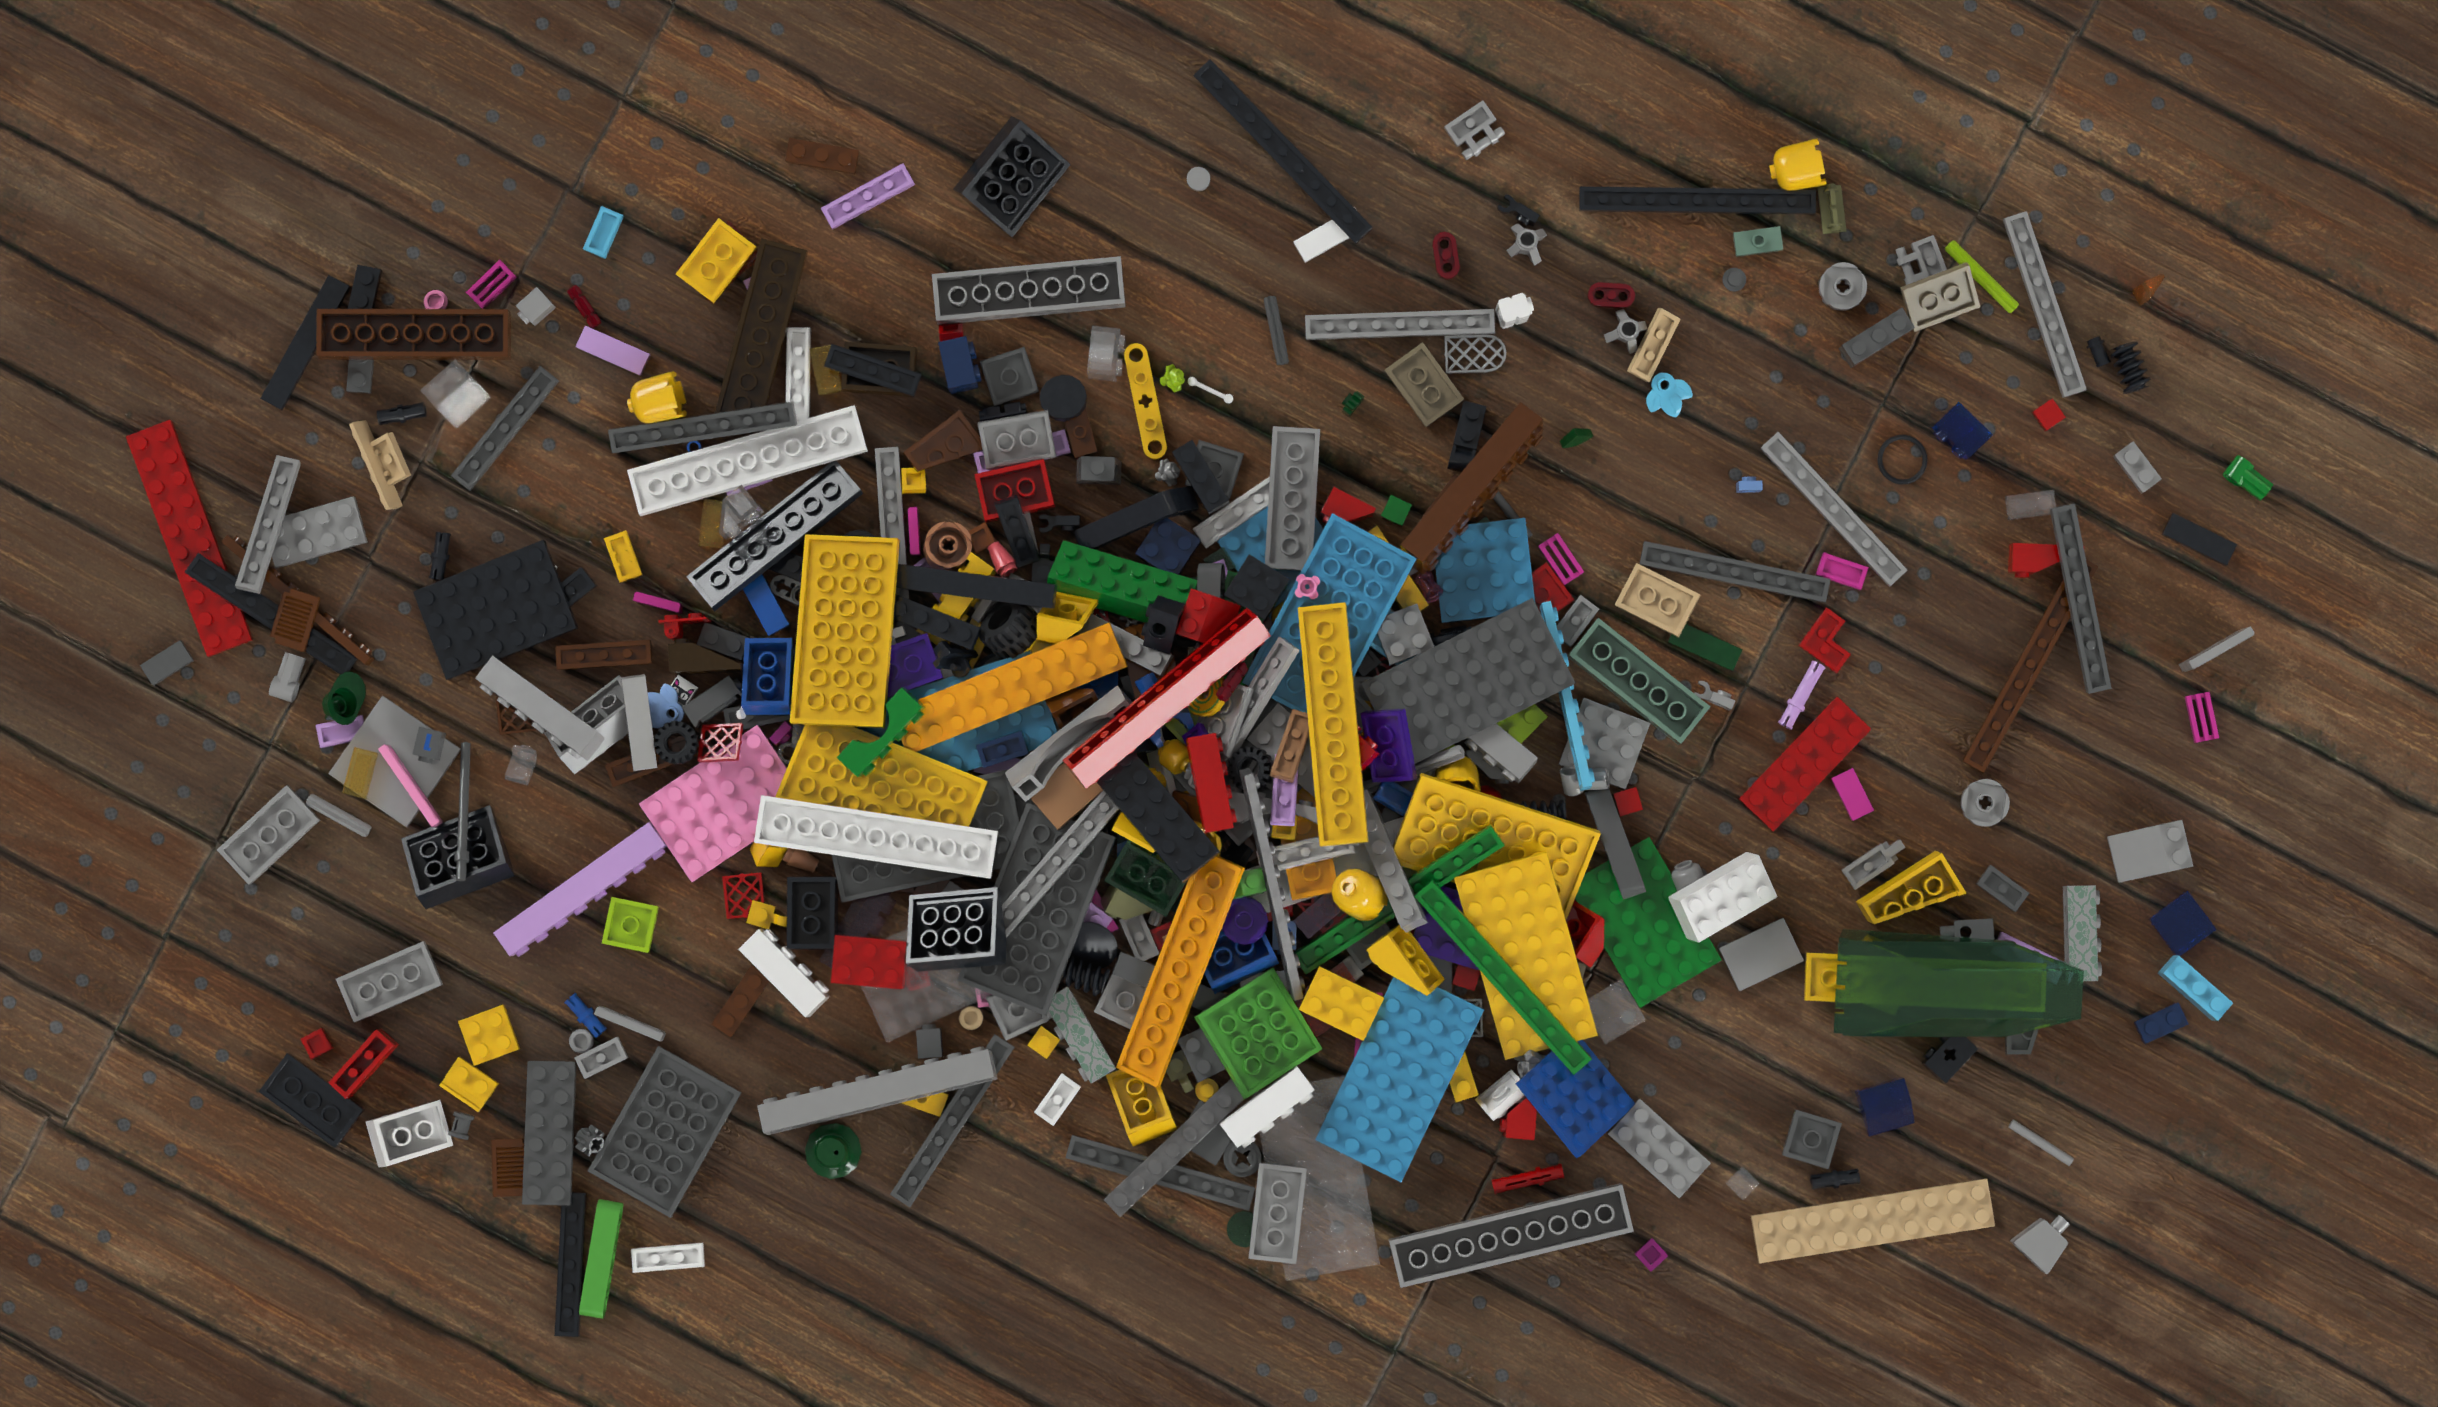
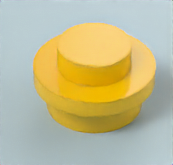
M1207 1078L1197 1083L1195 1093L1198 1099L1207 1102L1219 1090V1087L1214 1080Z

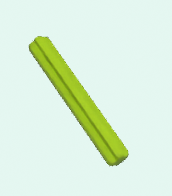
M1951 241L1945 247V251L1959 265L1966 262L1969 264L1972 277L2008 313H2012L2018 307L2019 303L1956 241Z

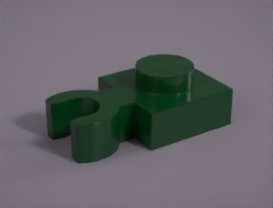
M1355 391L1353 395L1349 393L1342 402L1344 406L1342 412L1350 417L1364 400L1365 396L1358 391Z

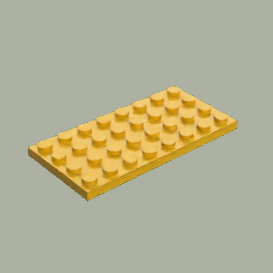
M805 534L790 711L791 724L885 728V704L887 703L900 544L898 538Z
M805 724L775 796L777 798L970 827L988 781L895 743L890 745L892 750L883 759L879 757L873 763L876 767L869 775L865 776L863 774L861 777H857L836 757L852 740L871 743L880 737L856 727Z
M1424 773L1420 774L1393 844L1401 866L1420 871L1491 824L1505 846L1462 874L1547 851L1565 919H1567L1601 835L1599 830Z
M1547 851L1454 877L1464 915L1576 1041L1598 1036ZM1481 972L1505 1060L1523 1056L1528 1050L1538 1052L1549 1049L1546 1043Z

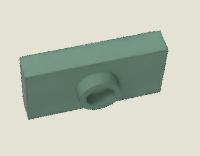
M1780 226L1733 232L1736 257L1783 251Z

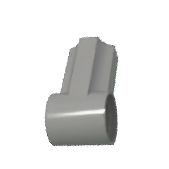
M285 652L278 674L274 676L271 682L269 695L292 703L299 690L298 680L306 659Z
M1575 765L1563 767L1560 770L1564 794L1576 796L1583 793L1584 790L1580 791ZM1592 768L1595 782H1592V787L1588 790L1608 789V769Z

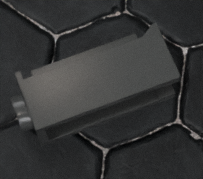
M727 676L684 705L682 709L694 727L699 728L701 722H707L722 712L723 709L738 701V696L742 697V683L737 677L733 679L731 676Z

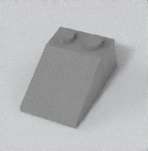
M2182 820L2107 836L2118 883L2193 867Z

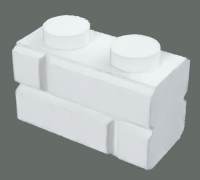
M1523 293L1513 295L1512 298L1500 299L1495 311L1500 327L1505 329L1512 327L1514 323L1518 325L1527 322L1534 308L1531 298H1526Z

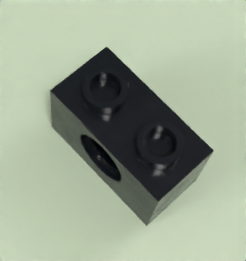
M1159 595L1154 603H1149L1145 615L1149 619L1148 622H1145L1141 633L1142 636H1145L1143 646L1170 655L1177 641L1178 635L1176 631L1184 610V603Z

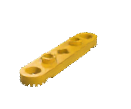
M1134 343L1126 348L1124 358L1143 450L1148 458L1156 460L1165 455L1167 444L1148 353L1143 345ZM1134 349H1139L1143 353V358L1139 362H1133L1129 358L1130 352ZM1144 395H1147L1148 399H1152L1148 408H1144L1143 404L1139 405V401L1142 400ZM1153 441H1158L1162 445V450L1158 454H1152L1148 450L1149 444Z

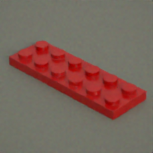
M1836 696L1738 800L1774 832L1866 736L1871 728Z

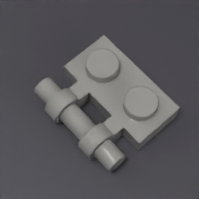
M1483 100L1444 126L1445 131L1456 147L1464 142L1468 146L1461 153L1465 160L1472 156L1477 157L1481 154V150L1490 144H1496L1499 142L1498 139L1505 135L1501 127L1493 131L1489 126L1496 121V118ZM1483 131L1486 136L1475 143L1472 137Z
M1934 235L1911 243L1910 245L1913 250L1911 254L1907 255L1904 247L1895 250L1898 256V265L1902 266L1906 277L1904 279L1906 285L1947 270ZM1916 260L1921 273L1914 274L1910 262Z

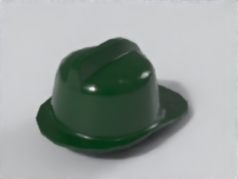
M344 672L335 680L331 690L322 701L326 720H333L341 725H349L354 722L366 696V686L358 674Z

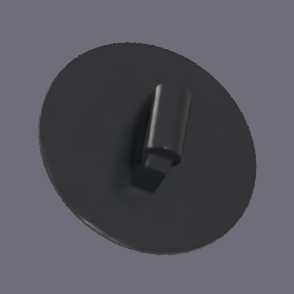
M1083 922L1069 959L1074 956V964L1076 965L1082 959L1083 967L1085 968L1091 962L1092 970H1096L1098 966L1104 968L1112 963L1116 957L1118 950L1117 941L1106 927L1094 922Z

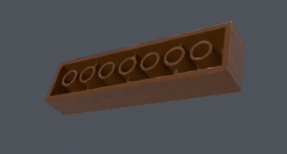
M317 309L316 356L321 360H511V312L508 309Z
M1519 403L1401 543L1402 551L1417 558L1413 568L1422 575L1427 570L1431 572L1439 562L1437 558L1442 552L1446 554L1454 544L1453 539L1457 535L1461 536L1468 528V521L1472 517L1476 518L1482 512L1484 502L1487 499L1492 500L1499 490L1497 487L1502 481L1506 483L1514 472L1512 469L1516 464L1521 465L1528 456L1527 451L1532 446L1536 447L1541 442L1544 430L1543 419L1523 403Z

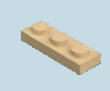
M1662 308L1657 309L1627 372L1645 382L1651 381L1680 322V318Z

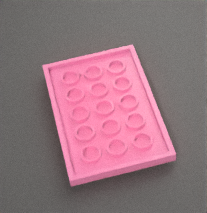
M759 725L742 734L739 761L701 762L639 803L691 882H694L754 842L761 795L775 797L787 767ZM736 745L729 750L733 755L736 751ZM724 748L717 751L716 754L719 755Z

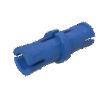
M574 993L564 1003L578 1017L577 1021L579 1023H583L595 1038L599 1037L607 1028L593 1014L594 1010L588 1008L578 997L577 993Z

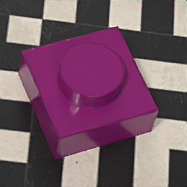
M785 721L769 739L777 746L781 743L785 745L793 737L791 732L794 728Z
M1652 1237L1634 1253L1650 1272L1668 1257L1666 1252Z

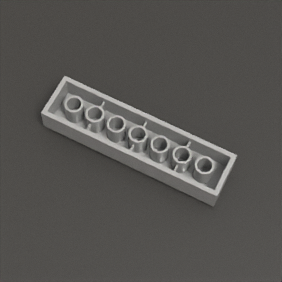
M1121 256L932 274L935 315L938 325L1126 307Z

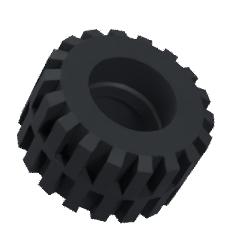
M1000 602L983 619L979 638L999 659H1008L1009 657L1013 659L1018 654H1022L1036 640L1038 613L1029 605Z

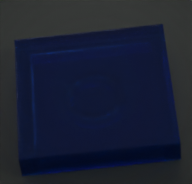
M2188 891L2181 894L2148 919L2172 952L2179 956L2216 930L2215 926Z

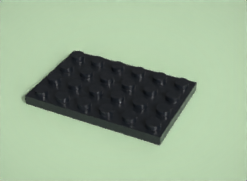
M545 540L538 541L413 591L446 680L485 666L492 656L500 660L578 629Z

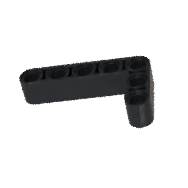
M1191 486L1169 489L1073 531L1078 545L1096 550L1163 519L1186 515L1198 510L1200 507Z

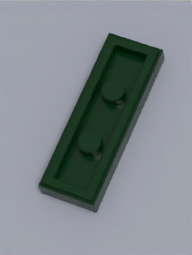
M1687 624L1679 638L1671 634L1667 642L1730 671L1734 670L1743 650Z

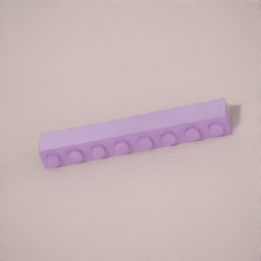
M648 822L493 932L509 956L516 954L517 957H520L530 949L528 945L536 941L539 943L549 936L547 932L553 927L559 929L569 922L567 918L575 913L577 916L588 908L586 904L591 900L599 901L607 895L606 890L611 886L617 888L627 881L625 876L632 871L634 874L640 872L646 867V861L651 858L656 860L665 854L664 849L667 845L653 824Z

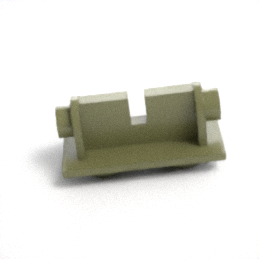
M1827 184L1826 187H1818L1823 234L1846 232L1841 185Z

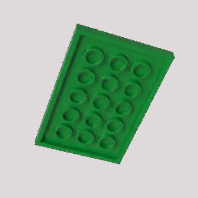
M1650 837L1631 847L1646 892L1623 900L1608 860L1584 875L1575 897L1579 904L1604 918V949L1639 1008L1722 961L1709 937L1699 943L1686 938L1668 898L1677 892L1672 875Z

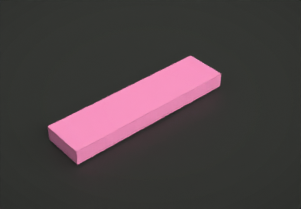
M384 744L378 748L431 827L436 828L442 824L443 820L391 745Z

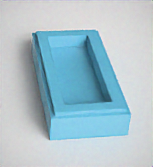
M601 206L583 250L606 259L624 216Z

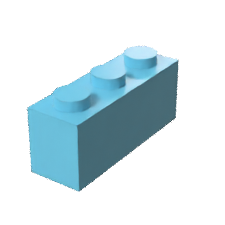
M2173 955L2158 972L2163 979L2212 1021H2218L2233 1004L2231 1000L2179 955Z

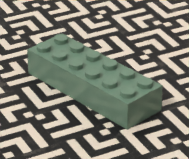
M1599 618L1595 620L1567 656L1677 745L1682 744L1710 708L1707 703Z

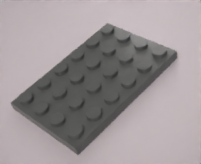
M658 1046L588 1172L671 1218L742 1092L663 1047Z

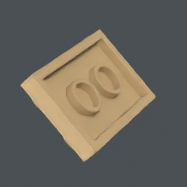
M1636 563L1615 606L1679 638L1700 598V594Z

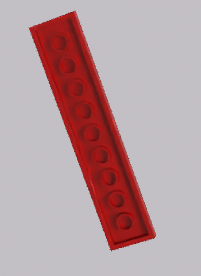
M168 420L126 436L207 657L253 641L243 611L185 573L197 553L228 572L173 422Z

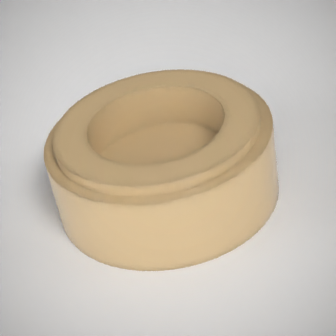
M975 1006L964 1008L959 1015L960 1024L968 1030L977 1029L983 1022L982 1011Z

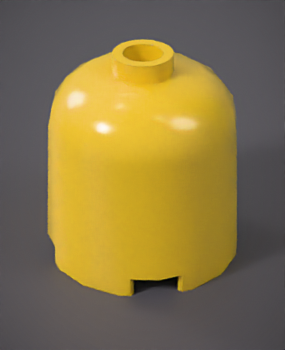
M1818 138L1784 146L1775 152L1773 157L1774 164L1769 165L1771 178L1777 179L1782 189L1794 191L1827 185L1826 179H1821L1820 176L1825 174L1821 151L1815 150V145H1819Z
M672 371L636 382L630 392L631 399L627 400L629 411L631 413L634 412L635 416L646 424L686 417L687 412L685 410L682 411V404L686 403V398L681 381L676 382L674 379L677 375L676 372Z
M1465 756L1463 759L1439 767L1435 771L1434 777L1481 792L1476 764L1469 757Z
M1348 869L1341 872L1332 885V897L1335 904L1346 914L1359 921H1370L1379 916L1378 913L1388 903V897L1380 879L1361 869Z

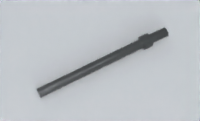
M468 742L461 743L458 843L454 862L457 863V881L466 880V863L469 862L467 834L471 743Z

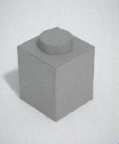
M538 287L516 305L520 310L517 315L526 324L531 322L534 326L556 308Z

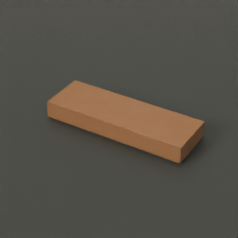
M1292 709L1270 772L1271 777L1291 783L1294 782L1309 739L1307 713Z

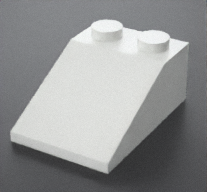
M440 1100L366 1121L378 1167L390 1166L453 1146L451 1136L448 1135L449 1128Z

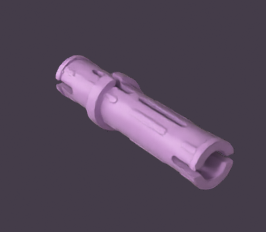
M1811 661L1805 676L1792 699L1787 701L1788 706L1778 721L1783 727L1786 724L1787 729L1792 730L1798 715L1804 711V705L1823 670H1825V667L1822 664L1818 666L1816 661Z

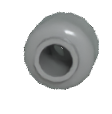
M1691 860L1677 864L1671 874L1677 892L1704 877L1701 866L1693 863Z

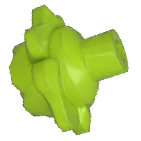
M1174 364L1166 366V373L1160 378L1161 385H1167L1174 393L1181 390V385L1185 381L1183 371L1179 368L1176 369Z

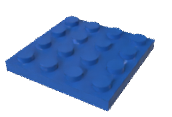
M1583 1040L1577 1042L1592 1057V1060L1576 1074L1573 1075L1555 1053L1551 1051L1515 1083L1576 1159L1584 1154L1635 1105L1634 1101Z

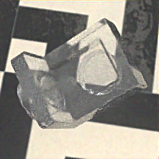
M513 745L512 757L505 773V780L528 786L537 762L536 751L526 745Z

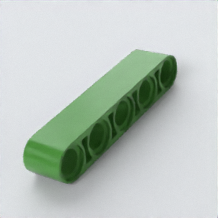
M598 1200L579 1315L601 1319L605 1316L623 1213V1203Z

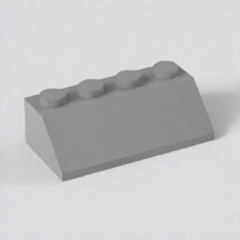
M620 675L571 712L605 738L588 761L581 756L579 759H576L567 752L568 746L562 744L561 747L549 739L551 734L547 731L544 732L559 758L574 774L585 768L596 757L603 754L609 747L628 734Z

